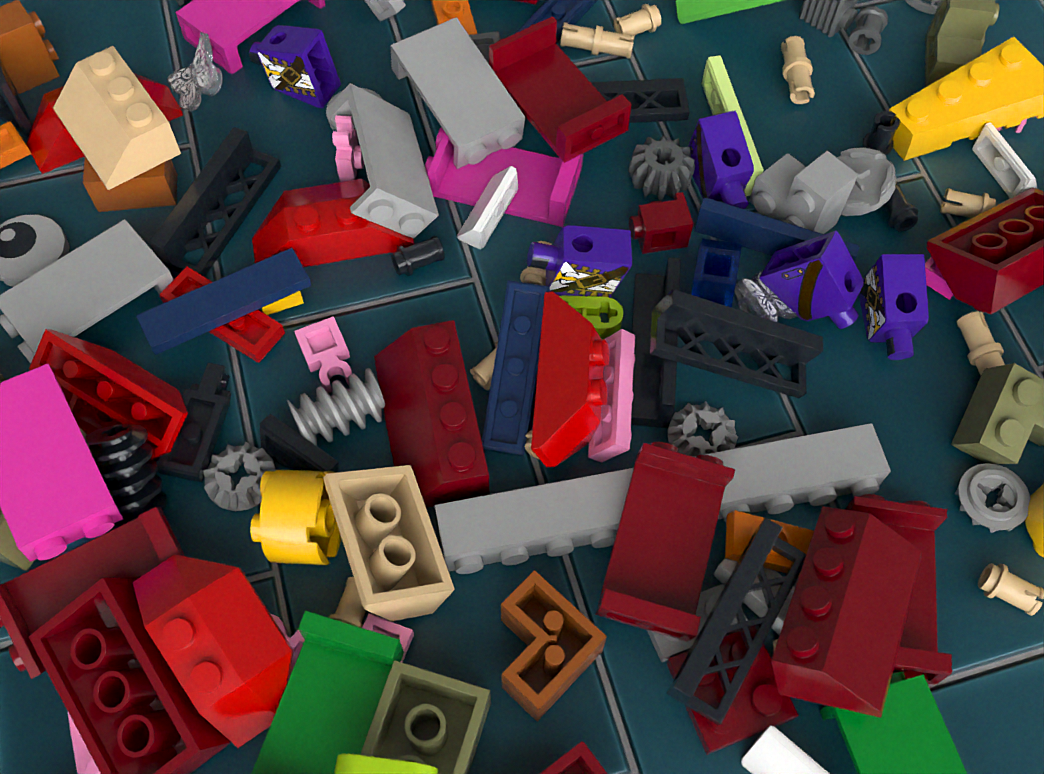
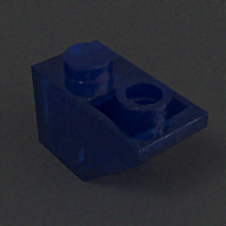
M702 238L691 295L732 308L742 244Z

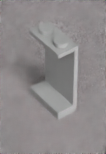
M457 17L391 45L393 72L398 79L408 76L454 145V165L457 169L468 164H477L485 159L487 155L500 149H509L522 139L525 123L524 114Z
M350 83L326 109L329 120L335 122L336 115L352 116L353 129H356L370 188L350 206L351 213L414 239L439 214L410 114Z
M124 219L0 295V309L4 314L0 315V324L12 339L19 334L24 339V342L19 344L18 348L31 363L45 329H52L75 337L150 288L154 287L160 294L173 281V277L167 267Z

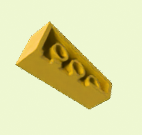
M1015 37L1008 39L889 108L890 112L896 114L894 119H900L899 127L892 138L893 149L905 161L950 147L952 142L960 139H976L979 137L985 124L989 122L995 128L1004 126L1007 129L1020 125L1024 119L1034 116L1037 119L1043 118L1044 66Z

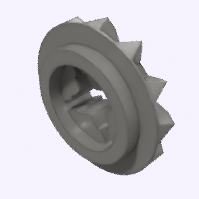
M706 401L701 405L693 406L688 403L678 413H674L668 427L669 444L677 447L678 453L692 457L735 449L738 439L735 431V420H730L725 415L723 407L719 409L710 407ZM697 423L704 430H714L709 438L710 444L702 436H692L696 431Z
M247 442L243 446L235 447L228 444L226 450L219 455L212 454V460L208 469L203 470L205 477L204 488L210 499L219 507L230 511L248 510L261 503V477L265 471H276L275 465L263 448L253 447ZM244 463V468L250 476L242 477L235 489L234 482L229 473H236L239 466Z
M990 463L979 464L968 469L960 478L959 486L955 492L961 502L959 511H966L972 518L973 525L981 524L988 527L991 533L998 530L1011 531L1027 518L1031 499L1029 491L1020 477L1008 468ZM998 487L1000 489L996 500L998 504L987 508L985 506L986 495Z

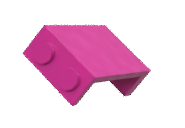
M193 0L175 13L184 39L195 48L198 47L199 51H201L198 46L200 44L203 54L205 53L207 57L233 75L243 67L237 45L299 0ZM308 0L319 9L326 6L325 0Z
M443 128L439 129L436 139L437 150L434 157L429 156L425 164L434 197L475 206L491 178L512 166L517 171L518 190L504 213L560 227L564 226L582 170L583 154L564 163L557 157L511 147L493 152L477 164H468L457 169L454 165V145Z
M49 363L0 383V508L18 549L30 562L36 559L47 560L56 557L67 549L68 544L83 537L95 538L110 531L114 527V523L123 519Z

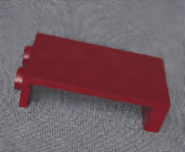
M552 16L490 45L489 65L521 112L565 163L628 131L632 104L623 94L609 101L600 94L556 44L557 20Z
M652 442L651 445L643 443L636 457L595 615L686 642L697 637L701 617L696 616V610L724 490L734 478L735 469L723 466L724 462L710 455H697L695 458L678 453L677 447L665 442Z
M876 494L854 496L845 510L872 514L922 551V558L892 674L903 672L906 679L924 674L927 684L936 685L952 674V654L938 652L935 530L947 519V509L931 507L929 503L915 500L905 503L886 501L884 497Z
M155 507L138 515V518L6 583L0 584V628L5 626L13 644L9 645L8 649L19 671L27 670L31 679L46 671L28 636L101 578H140L174 554L185 556L161 507Z

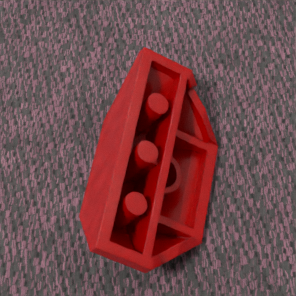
M134 73L168 121L183 116V112L168 86ZM64 86L43 95L26 143L42 174L85 157L53 109Z
M363 179L284 191L252 237L255 263L293 248L302 266L308 267L395 252L397 246L402 245L406 248L414 245V240L351 213L350 206L370 188V184Z
M553 291L545 292L531 442V450L547 468L556 467L588 445L601 422V405H606L608 394L607 386L603 379L604 366L609 364L610 360L607 341L600 338L589 320Z
M45 329L29 370L31 371L49 363L81 430L88 435L95 430L111 425H142L148 432V439L145 442L152 445V459L171 451L188 414L178 389L111 349L52 329Z
M174 554L135 580L133 586L144 627L199 714L237 748L270 727L288 683L293 648L242 569L236 566Z

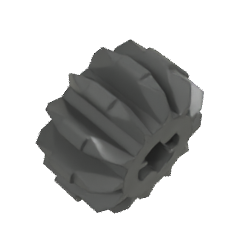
M662 135L659 141L647 137L644 145H636L632 160L629 162L628 171L630 172V177H632L634 189H643L644 198L655 194L659 201H661L666 194L674 199L675 193L687 190L691 183L695 164L694 159L691 158L690 147H680L679 138L670 142L666 141L664 135Z

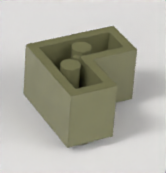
M995 0L940 1L925 35V87L982 55L985 32L988 26H993L997 20L999 3H995Z
M1015 363L985 368L951 445L983 463L1018 464L1028 440L1039 446H1044V379Z

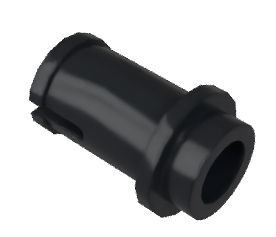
M882 111L875 116L871 131L863 139V148L878 150L885 155L891 152L893 148L892 138L900 124L899 118L894 119L896 117L895 113Z
M896 181L895 191L882 206L888 215V225L899 232L911 229L918 222V209L915 205L909 204L899 183Z
M436 236L406 248L402 245L397 246L396 251L391 253L393 266L399 276L402 274L411 276L413 275V270L445 259L443 247Z

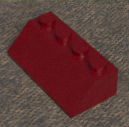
M1032 187L927 241V250L956 299L973 306L977 311L986 312L991 315L1044 285V191Z
M455 321L413 327L374 356L379 388L385 402L383 409L394 467L411 465L426 508L437 504L490 495L489 472Z
M822 506L771 662L780 695L881 718L922 558V551L872 514Z
M103 577L28 637L101 774H189L230 744L231 741L199 714L145 629L133 582L138 578Z

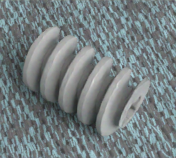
M370 368L365 369V383L357 375H349V389H346L338 380L333 381L332 396L322 387H318L316 389V402H313L305 393L300 394L299 409H296L287 399L301 436L317 446V434L319 433L328 442L333 441L334 427H337L345 436L349 435V421L351 420L361 429L366 428V414H370L378 423L381 422L382 408L385 407V402Z

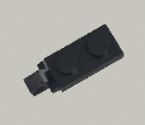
M208 363L200 385L192 384L190 389L185 388L182 399L188 414L171 451L158 458L157 465L160 474L203 482V470L208 468L230 406L231 393L226 390L230 376L227 375L225 366Z

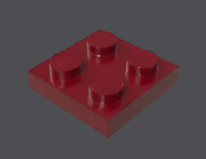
M756 626L749 628L751 638L754 637L757 631ZM740 631L723 638L719 649L724 663L740 660L744 656L746 648ZM764 643L722 724L717 725L685 705L706 755L762 733L770 725L777 727L794 720L798 716L790 697L779 694L771 657ZM689 651L673 656L666 662L673 680ZM714 658L708 667L716 666ZM737 667L726 670L729 682ZM718 672L704 675L693 694L715 709L724 694Z

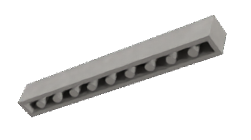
M872 423L704 454L719 458L724 462L723 466L735 469L734 478L725 487L718 519L724 518L725 522L727 514L734 510L748 514L767 510L768 514H778L790 510L795 504L810 502L812 506H819L832 502L837 496L852 494L853 497H859L864 494H873L879 490V486L891 472ZM633 468L435 505L442 551L448 571L456 570L458 574H470L481 570L484 567L483 565L502 561L503 565H516L527 561L529 556L547 553L548 556L557 557L572 552L574 547L592 544L594 548H604L613 545Z

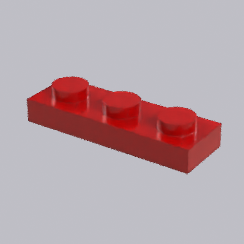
M186 266L159 295L163 303H166L212 283V281ZM259 310L208 331L257 363L266 356L285 334L282 324Z

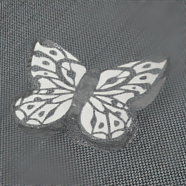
M203 32L200 33L194 61L190 64V67L181 68L170 74L167 78L172 90L177 94H181L180 108L191 112L199 107L202 94L213 97L219 92L222 84V72L212 64L213 53L209 35Z
M763 270L757 272L751 279L742 278L736 283L737 288L743 295L738 301L741 311L778 322V316L785 319L797 317L796 313L760 280L759 277Z

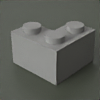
M829 151L823 153L807 167L787 153L756 177L749 202L762 215L825 234L837 224L858 174Z

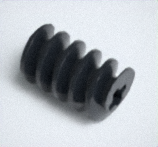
M111 425L95 430L85 436L87 444H101L102 446L95 449L91 454L95 462H107L98 469L103 478H112V480L106 482V486L111 495L117 494V496L112 498L119 511H122L120 513L123 519L114 523L115 526H122L138 518V515L155 507H161L164 510L168 504L167 496L161 490L163 488L162 479L156 474L158 472L157 462L151 458L153 455L152 445L145 442L148 439V432L142 425Z

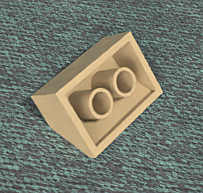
M114 46L97 52L75 64L53 109L107 190L181 154L169 121Z
M411 465L327 473L323 480L363 608L389 621L433 614L455 588Z

